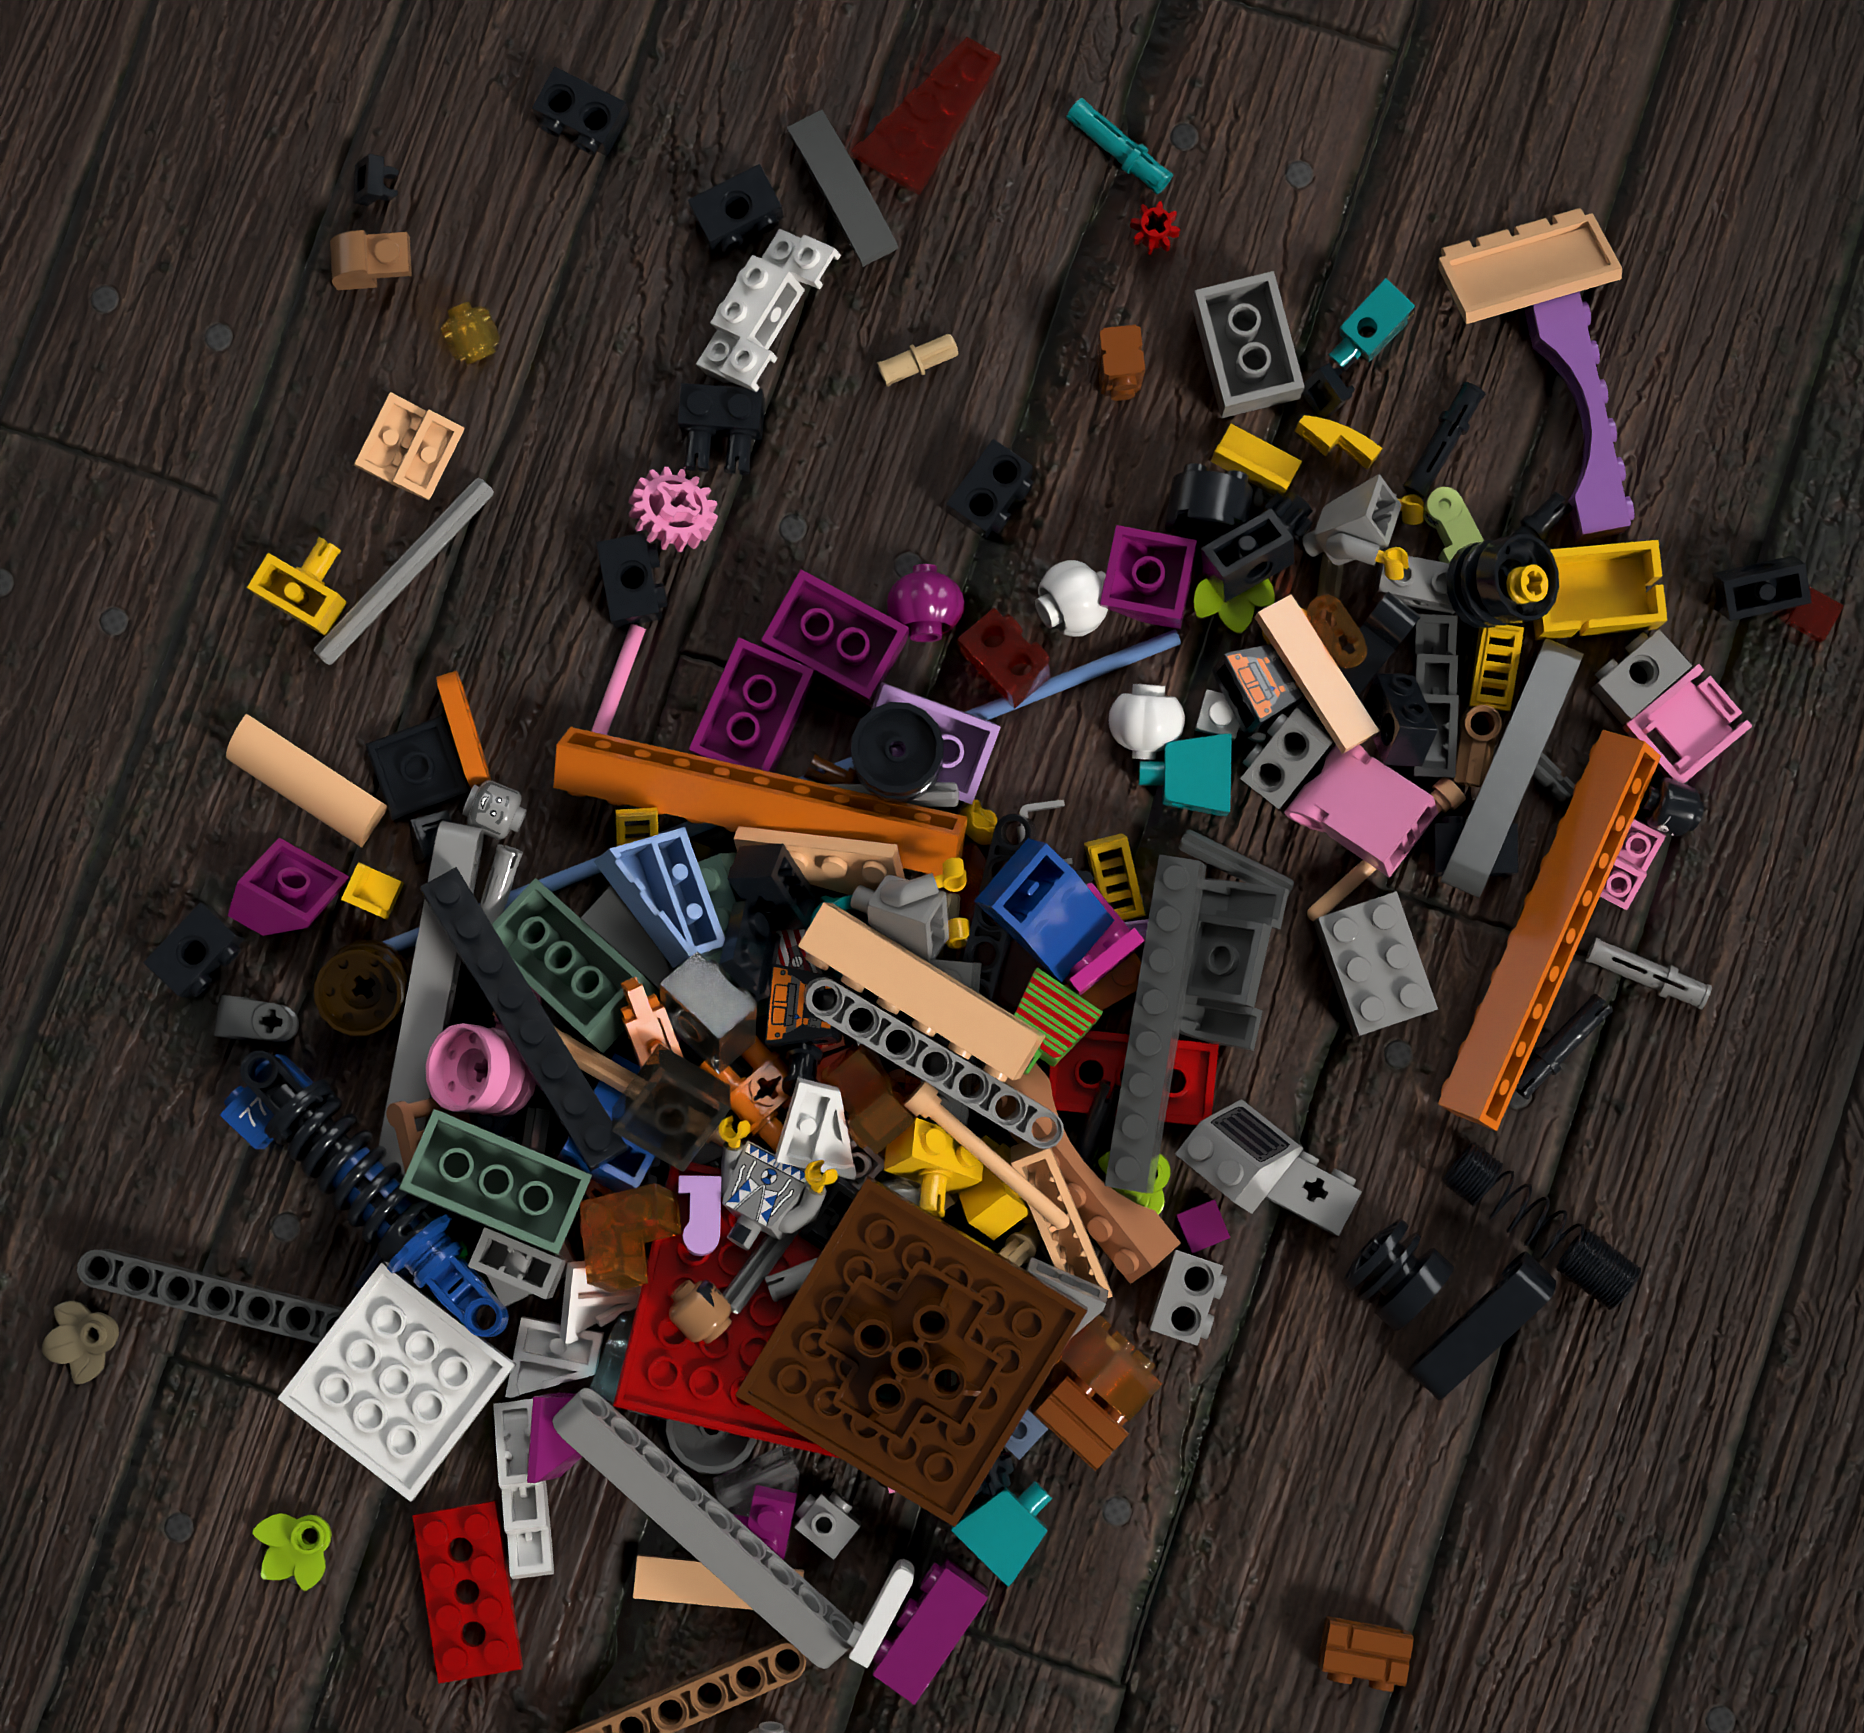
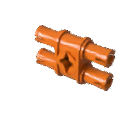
M746 1025L741 1029V1033L737 1032L729 1040L728 1044L753 1068L752 1075L748 1078H740L720 1056L718 1051L710 1056V1060L707 1058L697 1070L700 1073L702 1072L723 1095L720 1098L724 1107L728 1106L741 1121L747 1120L750 1123L751 1130L749 1134L759 1135L776 1153L784 1126L777 1118L779 1115L778 1111L782 1108L785 1110L789 1108L792 1098L782 1090V1080L787 1076L788 1065L781 1058L783 1055L776 1050L771 1052L754 1034L749 1025ZM776 1086L771 1097L767 1095L762 1099L759 1098L757 1101H754L759 1089L764 1091L767 1088Z

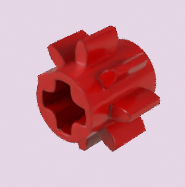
M1159 201L1156 207L1150 209L1142 204L1140 206L1142 218H1132L1130 228L1139 230L1134 236L1133 244L1138 245L1142 242L1143 245L1148 247L1147 252L1149 255L1152 254L1153 249L1159 247L1168 252L1170 249L1168 237L1177 238L1180 233V228L1171 226V223L1177 217V212L1171 211L1168 213L1162 208V201ZM1152 223L1154 227L1162 225V232L1159 233L1156 229L1148 231V224Z

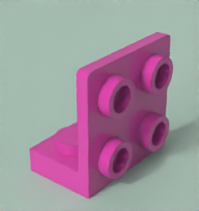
M1088 883L1087 887L1112 916L1114 922L1086 955L1070 969V974L1064 979L1072 991L1079 996L1140 949L1145 941L1135 928L1132 930L1128 928L1092 883Z

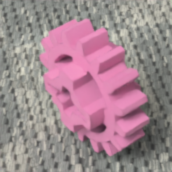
M664 467L660 475L655 470H650L646 479L641 477L638 480L629 498L628 503L633 505L629 512V517L639 519L635 527L636 531L647 530L649 534L646 541L651 543L656 538L661 540V549L666 550L670 543L675 545L678 552H682L686 544L693 549L697 548L701 540H707L718 518V515L713 513L717 506V501L707 500L711 489L709 487L700 489L697 486L700 479L698 476L693 477L691 480L686 479L684 469H680L677 475H672L669 467Z

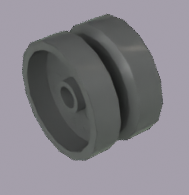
M667 1419L666 1434L671 1450L684 1465L699 1473L718 1475L737 1468L750 1456L757 1442V1439L719 1431L716 1435H709L705 1432V1427Z

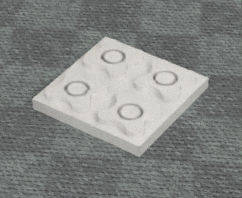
M382 1262L277 1399L411 1502L494 1395L516 1363L481 1336L472 1334L454 1315L398 1272L392 1274L387 1269L388 1266L385 1262Z

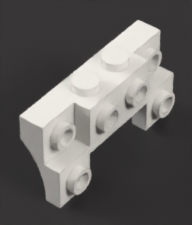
M779 229L762 258L754 255L751 256L746 266L739 272L736 282L725 300L718 306L715 316L710 322L717 331L697 361V366L706 375L723 383H735L757 392L760 387L756 382L769 361L775 363L777 360L774 353L768 349L805 291L799 282L821 289L823 284L820 278L831 260H838L840 258L839 252L834 247L809 236L803 235L800 238Z

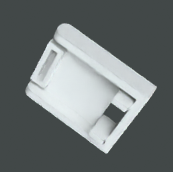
M900 1559L895 1563L863 1625L855 1621V1628L847 1640V1643L852 1646L849 1658L866 1668L871 1663L913 1583L915 1570L913 1564L908 1560Z

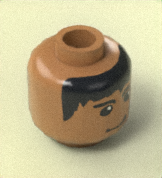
M686 1280L670 1295L674 1303L669 1309V1318L691 1342L703 1340L708 1344L721 1335L732 1322L729 1318L731 1313L730 1302L709 1280H701L695 1284L690 1280Z

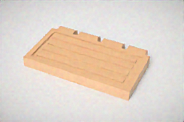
M1578 208L1553 215V225H1550L1548 220L1543 218L1514 227L1515 236H1511L1509 230L1505 229L1476 238L1477 247L1474 248L1469 240L1441 248L1442 257L1439 258V270L1465 323L1469 324L1622 279V267L1593 213L1584 215L1582 209Z

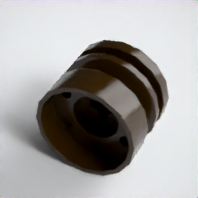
M379 940L355 941L344 946L320 969L314 984L315 1004L321 1017L333 1029L350 1036L370 1035L382 1030L405 1006L411 971L405 958L393 946ZM371 977L375 984L372 988L363 990L359 983L363 979L367 980Z

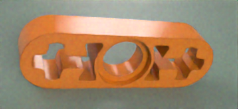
M457 671L437 676L438 689L465 777L471 789L474 785L481 786L483 782L491 780L463 684Z

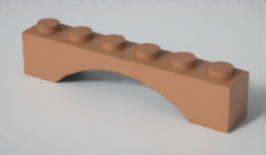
M1035 1063L1028 1075L1023 1074L1020 1079L1016 1080L1007 1078L1006 1084L1050 1109L1058 1116L1053 1101L1050 1079L1037 1063ZM980 1083L974 1088L976 1092L980 1087ZM1011 1095L1000 1097L995 1105L997 1115L1001 1117L1011 1115L1015 1111L1016 1100ZM1048 1117L1036 1119L1032 1125L1033 1136L1036 1138L1048 1136L1052 1129L1051 1119ZM1064 1130L1062 1139L1056 1146L1051 1148L1083 1225L1112 1260L1116 1268L1131 1284L1153 1269L1181 1242L1155 1210L1141 1206L1117 1193L1111 1187L1105 1186V1182L1080 1157ZM1008 1131L1011 1137L1018 1144L1027 1142L1022 1138L1018 1137L1017 1135L1013 1134L1012 1132Z

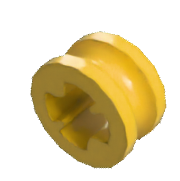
M1538 565L1516 567L1508 574L1506 581L1507 591L1514 602L1518 604L1538 602L1546 596L1548 579L1544 570Z

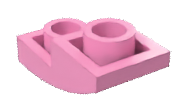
M1634 817L1600 897L1628 910L1647 876L1646 871L1662 845L1666 834L1647 826L1643 821Z

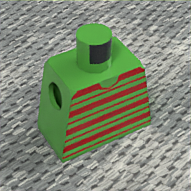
M1038 967L1034 971L1014 1016L1046 1035L1023 1074L1028 1075L1039 1058L1054 1067L1088 1033L1103 1013V1011Z

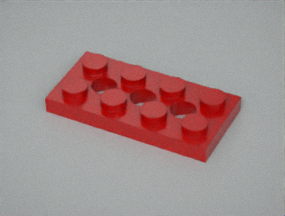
M1089 1030L1054 1067L1050 1065L1049 1079L1057 1111L1088 1114L1099 1087V1082L1090 1085L1081 1080L1079 1068L1085 1061L1092 1060L1099 1063L1103 1070L1101 1079L1111 1081V1088L1106 1098H1109L1115 1083L1121 1086L1120 1073L1125 1065L1129 1041L1128 1034ZM1178 1040L1173 1069L1182 1073L1185 1084L1180 1092L1169 1093L1165 1122L1197 1126L1200 1121L1212 1115L1219 1044ZM1117 1109L1115 1110L1113 1117H1116Z
M493 1500L414 1514L413 1522L438 1684L522 1669L523 1661L498 1501ZM465 1538L471 1543L473 1552L469 1560L459 1561L452 1556L450 1547L454 1539ZM462 1580H472L477 1584L479 1596L475 1602L466 1603L458 1597L457 1586ZM468 1622H478L484 1627L486 1636L483 1643L473 1645L466 1641L463 1629Z

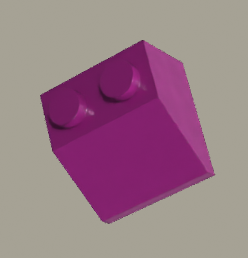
M1116 525L1100 606L1140 622L1181 629L1196 556L1197 540Z

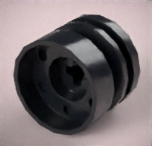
M1516 534L1496 540L1470 543L1459 549L1451 559L1446 576L1447 594L1453 610L1463 622L1474 628H1492L1509 623L1537 620L1550 611L1556 602L1559 590V572L1554 556L1542 540L1531 534ZM1538 565L1544 570L1548 579L1546 596L1538 602H1529L1527 604L1514 602L1507 591L1506 581L1508 574L1516 567Z
M1402 1218L1397 1219L1384 1230L1377 1232L1361 1248L1342 1280V1283L1348 1289H1353L1364 1279L1367 1280L1357 1295L1361 1301L1367 1300L1378 1291L1383 1294L1374 1313L1394 1331L1400 1330L1431 1301L1454 1270V1266L1435 1248L1427 1250L1418 1258L1413 1255L1421 1240V1236L1417 1232L1400 1243L1399 1241L1409 1227Z

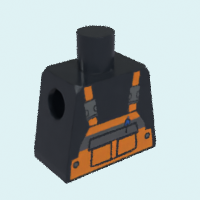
M1272 644L1226 653L1211 670L1246 738L1274 722L1281 713L1285 715L1294 709L1305 698Z
M772 964L765 1044L776 1050H785L788 1046L795 1043L815 1046L840 1043L842 1031L810 1012L804 1003L803 993L808 983L819 977L832 979L845 988L846 985L835 977ZM828 986L817 988L812 995L813 1005L819 1009L830 1007L835 1000V992ZM858 1008L850 1014L849 1024H864L867 1009Z

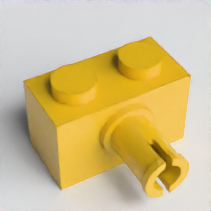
M318 537L315 546L302 567H296V569L268 553L247 588L257 597L326 636L347 604V601L338 593L324 586L325 583L322 581L341 550L330 542L328 544L325 539Z
M915 1117L887 1133L884 1171L921 1183L919 1206L941 1219L945 1216L946 1193L953 1195L982 1181L983 1163L939 1125Z
M987 1135L981 1138L983 1142L1011 1165L1010 1147L1004 1143L999 1145ZM984 1164L982 1181L958 1192L967 1222L992 1240L998 1238L1019 1221L1024 1224L1035 1221L1028 1203Z

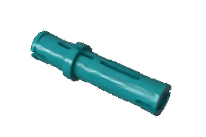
M1080 98L1071 107L1066 119L1080 128L1088 137L1122 164L1121 169L1124 172L1135 175L1154 191L1156 195L1165 189L1171 181L1173 173L1153 159L1147 153V147L1143 144L1137 145L1107 118L1097 112L1084 98Z

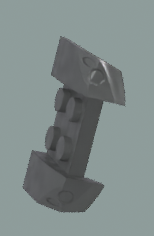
M1204 879L1179 1034L1208 1043L1254 1051L1263 1010L1254 1008L1271 929H1281L1289 889L1222 879Z

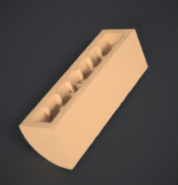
M245 714L229 742L226 758L230 762L361 848L388 810L387 805L248 714Z
M1028 1142L1012 1146V1167L1069 1217L1068 1226L1065 1229H1057L1029 1205L1054 1267L1109 1290L1107 1298L1113 1297L1052 1148L1041 1149Z

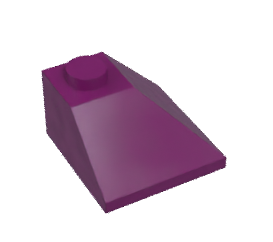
M278 838L237 882L228 916L263 936L308 928L347 884L349 876L285 840Z
M557 1392L533 1397L527 1483H539L561 1477L583 1457L562 1439L552 1422L553 1417L576 1395L575 1393Z

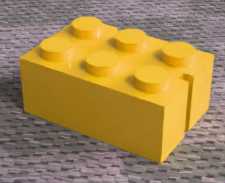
M1658 540L1550 549L1558 567L1559 590L1556 602L1550 611L1543 617L1533 621L1535 640L1572 637L1578 631L1580 636L1655 630L1668 621L1664 585H1655L1646 592V586L1653 585L1662 577Z

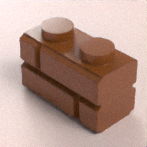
M1136 324L1107 327L1099 332L1096 357L1098 370L1100 371V392L1105 396H1111V400L1114 401L1134 398L1135 393L1141 390L1145 373V361L1142 351L1141 327L1136 326Z
M1066 1374L1034 1408L1033 1414L1096 1471L1128 1436V1431L1122 1427L1128 1420L1110 1403L1103 1409L1094 1401L1092 1397L1097 1391L1080 1375L1072 1380Z
M1326 1616L1318 1667L1321 1671L1328 1672V1680L1352 1684L1353 1677L1369 1680L1368 1687L1393 1692L1394 1685L1405 1687L1407 1684L1414 1638L1406 1630Z

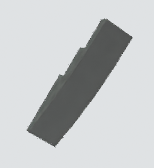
M820 110L788 126L787 130L791 140L804 159L812 179L827 202L830 213L862 266L864 267L899 249L877 204L824 111Z
M1419 614L1421 618L1414 625L1413 675L1438 727V731L1423 766H1413V776L1455 778L1459 695H1456L1458 655H1456L1457 616Z

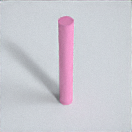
M630 624L591 732L608 734L646 629L638 625Z

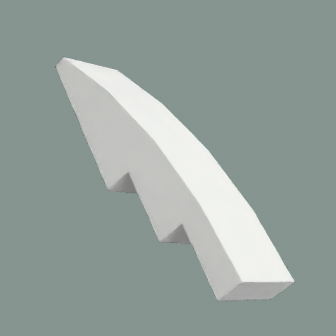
M533 1399L493 1404L499 1487L502 1489L504 1531L507 1533L509 1568L512 1579L554 1574L546 1481L527 1483Z

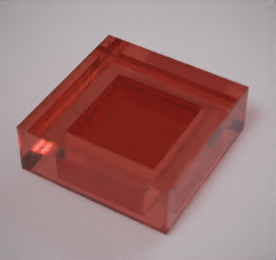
M1809 586L1812 603L1794 607L1785 623L1822 643L1828 636L1844 605Z

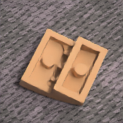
M390 392L353 465L429 501L465 428L429 409L426 411Z

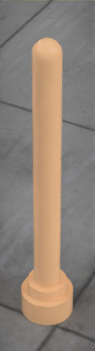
M1442 777L1432 786L1434 791L1430 794L1434 797L1438 814L1441 811L1446 813L1449 809L1454 811L1466 800L1463 792L1449 778ZM1362 860L1308 909V918L1314 921L1318 917L1328 914L1368 878L1376 868Z
M923 1081L912 1092L903 1104L916 1117L920 1114L925 1119L930 1117L1054 1227L1065 1229L1068 1226L1069 1217L940 1104L942 1099L937 1096L938 1090L934 1086Z

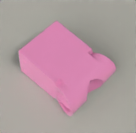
M1336 744L1326 756L1322 772L1304 785L1285 810V815L1293 821L1310 829L1325 832L1329 837L1389 878L1438 814L1434 797L1374 757H1370L1361 745L1342 754Z

